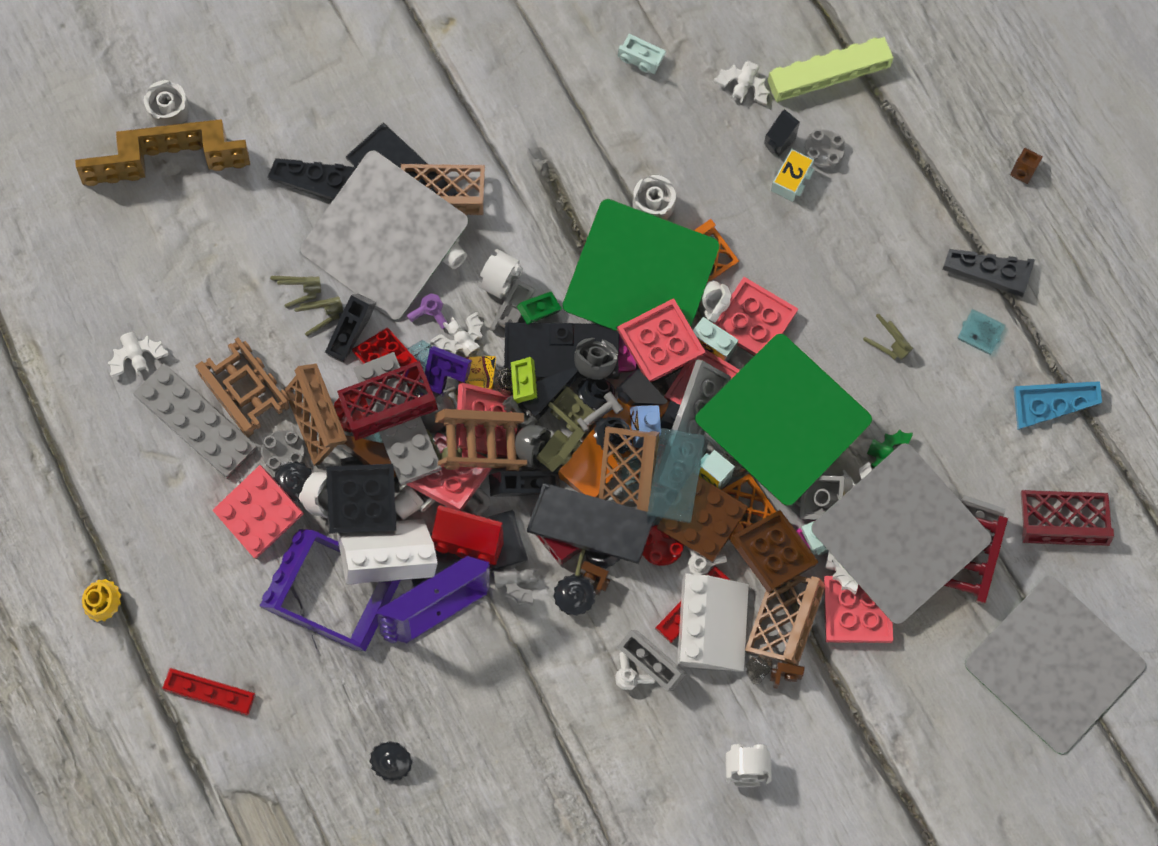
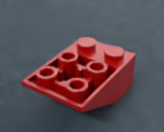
M388 327L352 349L361 364L393 352L400 367L417 362L415 357ZM419 370L410 371L407 378L416 381L420 374ZM407 383L409 388L413 386L412 384Z

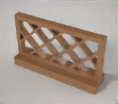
M401 164L403 171H415L418 174L414 177L417 181L421 178L428 183L426 185L427 188L430 189L432 187L438 192L437 195L465 215H484L485 165ZM430 171H435L439 175L431 181L426 174ZM450 172H457L460 176L452 181L446 175ZM471 172H480V177L475 181L467 175ZM443 178L449 184L441 190L436 183ZM465 179L470 185L462 190L456 184ZM453 187L459 193L456 196H448L446 192ZM475 188L479 192V197L469 196L466 193Z
M315 363L298 366L294 370L296 376L284 389L290 399L289 404L314 466L320 465L337 445H343L347 441L318 365Z
M614 427L605 428L599 489L600 499L604 500L610 495L616 503L623 505L632 498L637 504V509L652 513L655 484L653 481L656 474L660 432H644ZM610 433L619 434L624 440L616 448L610 442ZM634 436L644 437L643 446L639 450H636L629 441ZM625 443L633 451V454L626 460L618 452V449ZM612 453H615L622 462L614 469L608 463V457ZM635 455L641 461V468L636 472L627 463ZM622 465H625L632 474L624 481L615 472ZM611 474L620 483L612 490L606 484V478ZM632 477L639 483V489L634 493L625 484ZM621 486L629 494V497L622 502L613 493Z
M797 576L792 579L793 582L788 581V584L779 590L774 589L775 592L773 593L772 591L769 593L765 591L745 651L788 664L799 665L825 589L822 580L813 576L811 578ZM799 583L807 584L806 590L797 595L793 587ZM791 589L795 597L783 602L780 594ZM777 596L781 605L770 610L768 607L769 600ZM798 601L800 605L799 610L790 615L786 607ZM784 609L788 617L776 623L773 614ZM771 617L774 625L763 631L761 628L762 621ZM791 621L793 625L792 631L783 636L779 627ZM777 629L781 637L769 643L766 635ZM763 637L767 645L761 649L753 648L755 641ZM784 642L786 646L784 654H775L772 648Z

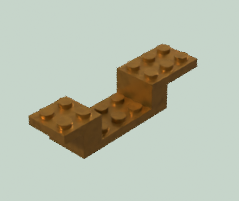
M222 119L117 131L118 155L75 160L83 185L95 186L98 183L104 182L117 183L121 180L137 181L140 178H146L144 155L146 154L155 156L163 152L178 153L180 150L197 151L204 148L209 170L221 171L225 168H243L251 165L246 139L227 142Z

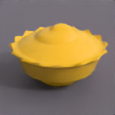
M98 579L96 582L91 583L82 596V607L85 614L96 622L112 618L121 604V594L118 592L119 587L115 586L113 581H108L107 579Z

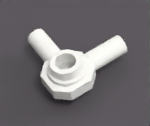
M690 550L692 556L688 561V567L691 574L706 575L711 566L725 563L727 559L725 554H721L712 563Z
M623 652L619 654L621 669L615 675L617 686L622 690H632L637 684H654L655 680L650 675H637L630 668L627 655Z

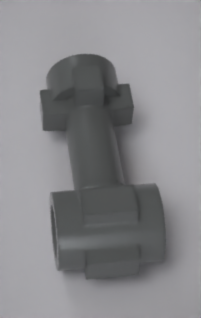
M513 396L508 397L503 402L506 412L524 413L518 406L519 403L515 402ZM524 413V422L517 426L519 429H522L527 425H536L539 421L531 413L528 415Z

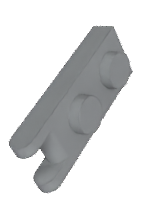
M516 279L489 330L494 331L497 325L505 328V322L518 323L522 315L516 306L520 302L531 299L535 288Z

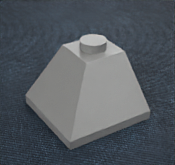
M820 476L801 495L800 519L817 520L853 488V480L845 476Z

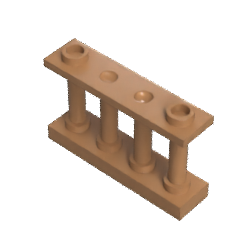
M443 409L435 414V423H444V426H446L448 457L438 461V466H446V469L449 470L459 469L460 467H478L519 471V468L527 465V460H516L514 429L517 425L524 422V413ZM457 424H464V427H466L468 458L457 457L455 426ZM477 425H484V428H486L488 458H477L475 427ZM503 426V429H506L508 459H497L495 427Z

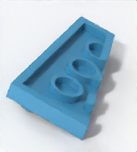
M1100 381L1015 386L1013 388L1017 430L1102 403Z

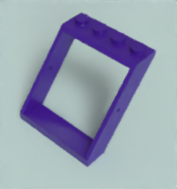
M299 529L294 534L288 551L283 555L282 563L274 573L268 590L263 594L260 607L351 649L366 651L379 625L377 611L390 603L401 580L378 582L351 638L284 609L281 605L313 542H318L340 552L338 541L314 530Z
M467 556L378 609L377 617L383 639L391 643H396L397 641L408 643L486 596L490 587L489 562Z

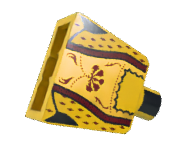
M496 356L464 357L472 360L468 380L466 382L458 380L459 384L466 383L493 390Z

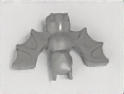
M524 561L506 566L503 571H494L495 589L506 587V597L514 598L518 605L523 603L533 605L532 591L522 589L517 585L520 583L538 582L539 578L534 577V573L538 572V569L516 570L515 568L518 565L526 562Z

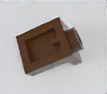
M1024 147L1010 176L1029 184L1043 156Z
M584 561L580 574L592 583H595V581L599 582L596 588V595L599 596L601 591L606 592L611 580L608 579L609 571Z
M778 662L776 668H772L770 681L774 682L773 688H778L780 677H784V680L790 682L801 680L804 676L805 667Z

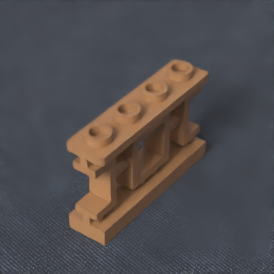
M237 337L234 339L235 342L233 344L230 343L228 345V349L232 353L231 356L217 365L208 358L205 363L201 361L195 365V368L201 379L248 438L254 434L255 429L258 430L261 427L256 419L258 416L271 407L278 414H281L282 410L289 409L288 401L290 399L283 389L279 391L276 387L277 381L272 374L269 373L267 375L263 370L265 366L258 357L254 358L252 356V349L246 341L242 342ZM238 350L253 367V371L248 364L239 370L235 368L233 364L241 359ZM210 369L216 376L225 369L228 371L230 376L222 381L226 388L225 390L209 371ZM248 374L257 387L240 398L231 385ZM263 382L279 403L273 397L264 403L261 402L258 396L266 391L265 386L262 384ZM234 402H237L241 408L249 402L254 405L255 409L248 413L250 423Z

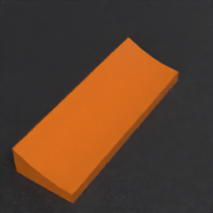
M618 398L617 401L622 406L623 411L616 414L612 409L603 418H620L628 424L631 430L630 407L635 406L624 404ZM668 400L664 405L659 406L660 420L670 403ZM593 429L579 448L572 454L567 464L559 470V478L578 493L597 498L600 489L603 450L600 445L596 444L595 431ZM630 449L621 455L626 460L633 454V451ZM611 454L608 457V463L613 469L622 463L615 454ZM622 465L619 469H617L615 472L618 473L619 470L623 467V465ZM613 474L606 478L607 485L614 478Z

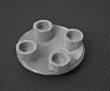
M815 129L805 141V154L814 160L813 164L822 168L834 167L842 161L845 155L844 138L829 130Z
M279 430L264 438L261 456L268 468L277 471L281 465H286L287 462L293 463L298 461L301 464L305 456V447L303 441L295 432Z

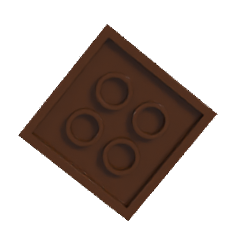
M691 473L657 526V529L714 563L748 510V506L696 474Z
M781 510L734 534L729 539L768 593L819 563Z

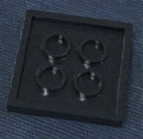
M393 464L326 467L329 534L396 531Z

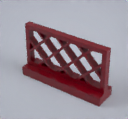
M420 360L337 391L355 441L438 410L435 397ZM419 370L420 374L416 381L407 378L410 371ZM389 379H399L395 388L386 385ZM403 382L413 385L409 393L400 390ZM372 385L379 387L374 396L365 393L366 389ZM417 387L426 389L428 393L421 397L413 395ZM383 389L393 392L388 401L379 398ZM351 393L358 395L354 404L345 401L344 396ZM397 394L406 397L404 403L400 405L393 403ZM362 397L372 400L368 408L358 406ZM376 402L386 405L383 411L378 413L372 411ZM355 410L365 413L362 419L353 422L352 415Z
M1021 491L1022 543L1110 546L1114 538V528H1111L1108 493ZM1027 497H1035L1040 503L1033 508L1027 503ZM1050 498H1056L1062 504L1055 509L1047 501ZM1071 499H1078L1083 505L1077 510L1069 501ZM1094 499L1103 500V507L1098 510L1090 502ZM1042 505L1052 512L1047 518L1037 511ZM1064 506L1073 512L1068 519L1059 512ZM1086 506L1095 513L1091 519L1086 518L1081 513ZM1034 515L1041 523L1039 525H1029L1028 518ZM1055 515L1063 524L1061 526H1054L1049 520ZM1077 516L1085 524L1082 527H1076L1070 521ZM1099 517L1105 522V528L1097 527L1092 521Z

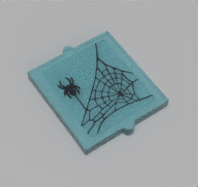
M972 309L967 320L963 321V328L957 339L991 355L996 344L1000 342V336L1006 325Z

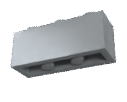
M630 630L617 646L618 649L667 691H673L687 674L638 630Z

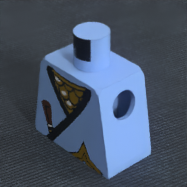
M659 406L630 407L631 430L660 432V439ZM634 436L632 438L635 448L643 446L644 437Z

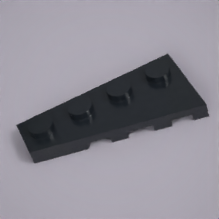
M275 158L268 175V180L333 201L358 165L352 167L336 163L335 165L322 164V162L307 163L302 160Z
M949 249L942 270L1023 297L1035 259H1027L1025 261L1017 260V257L1012 256L1001 258L996 257V254H987L985 256L977 255V252Z

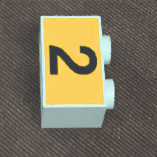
M791 149L773 181L771 191L792 202L796 196L800 197L805 188V185H803L806 179L810 180L815 170L812 168L814 160Z
M702 317L693 330L704 349L726 362L737 349L738 339Z
M714 450L710 455L706 453L700 460L698 476L721 490L731 480L735 466Z

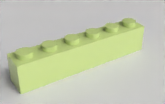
M885 37L879 39L872 38L866 43L852 44L846 49H836L823 56L816 55L804 62L796 61L784 68L777 67L769 72L768 84L775 101L779 102L889 68L894 57Z

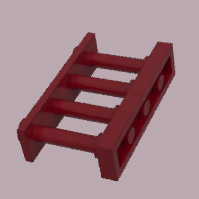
M999 516L998 520H993V522L975 517L985 529L990 530V533H994L992 542L982 550L985 551L984 554H988L986 563L982 562V564L970 561L964 567V569L978 572L982 576L981 583L972 585L950 579L944 586L972 593L974 597H977L976 603L983 605L986 603L1008 518Z

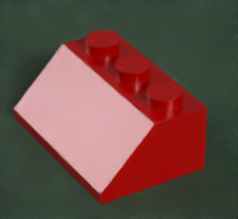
M439 505L431 539L434 548L441 553H453L462 559L469 556L496 565L504 544L502 522Z

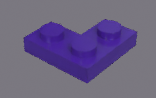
M435 346L431 347L425 369V375L431 390L442 394L448 377L466 382L469 377L472 360Z

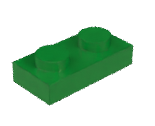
M552 291L520 302L516 306L527 324L554 315L562 309Z

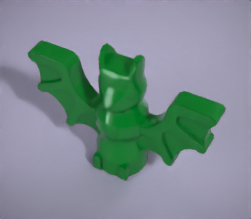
M899 429L893 435L885 433V441L883 443L873 439L867 452L868 455L876 458L871 467L875 468L894 451L893 447L909 444L913 433H904Z

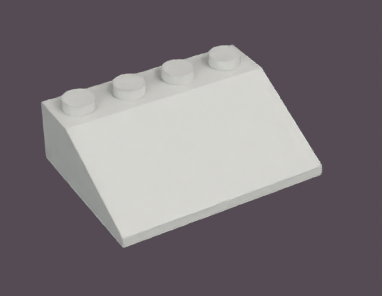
M424 519L396 521V531L337 533L346 584L429 578L435 575L437 567L436 553Z
M685 574L682 579L678 666L744 672L749 584L708 575Z

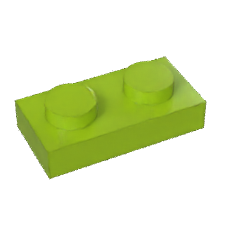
M528 357L511 362L513 398L515 402L520 403L537 398L534 360Z

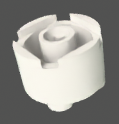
M161 80L153 83L148 88L144 96V105L149 120L156 127L182 124L187 121L189 106L185 92L180 85L171 83L168 80Z
M652 175L649 178L640 180L636 184L632 205L635 209L667 220L674 210L676 192L668 179L659 175Z
M496 249L497 255L489 257L480 274L483 277L482 283L478 281L477 287L501 299L503 296L507 297L512 288L511 284L514 278L518 279L523 268H521L518 259Z
M314 472L304 483L299 500L310 514L328 518L326 473Z
M735 744L731 746L730 751L726 752V782L730 784V781H733L734 786L757 787L760 786L761 781L766 780V784L772 781L771 753L767 750L766 745L758 744L753 747H744V745Z

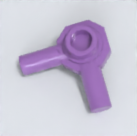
M431 293L422 298L421 307L407 314L411 322L424 314L434 316L442 330L445 329L443 323L446 322L448 324L441 312L443 302L438 295Z

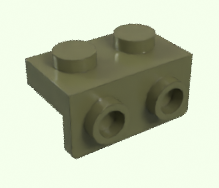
M568 386L554 402L548 404L552 408L550 413L558 420L563 418L568 423L566 427L571 432H574L577 428L584 432L577 420L579 418L584 420L595 412L593 408L583 404V400L579 398V395Z
M577 428L567 437L560 430H557L538 454L537 459L552 472L560 464L565 466L572 457L570 452H575L582 444L580 439L584 432Z

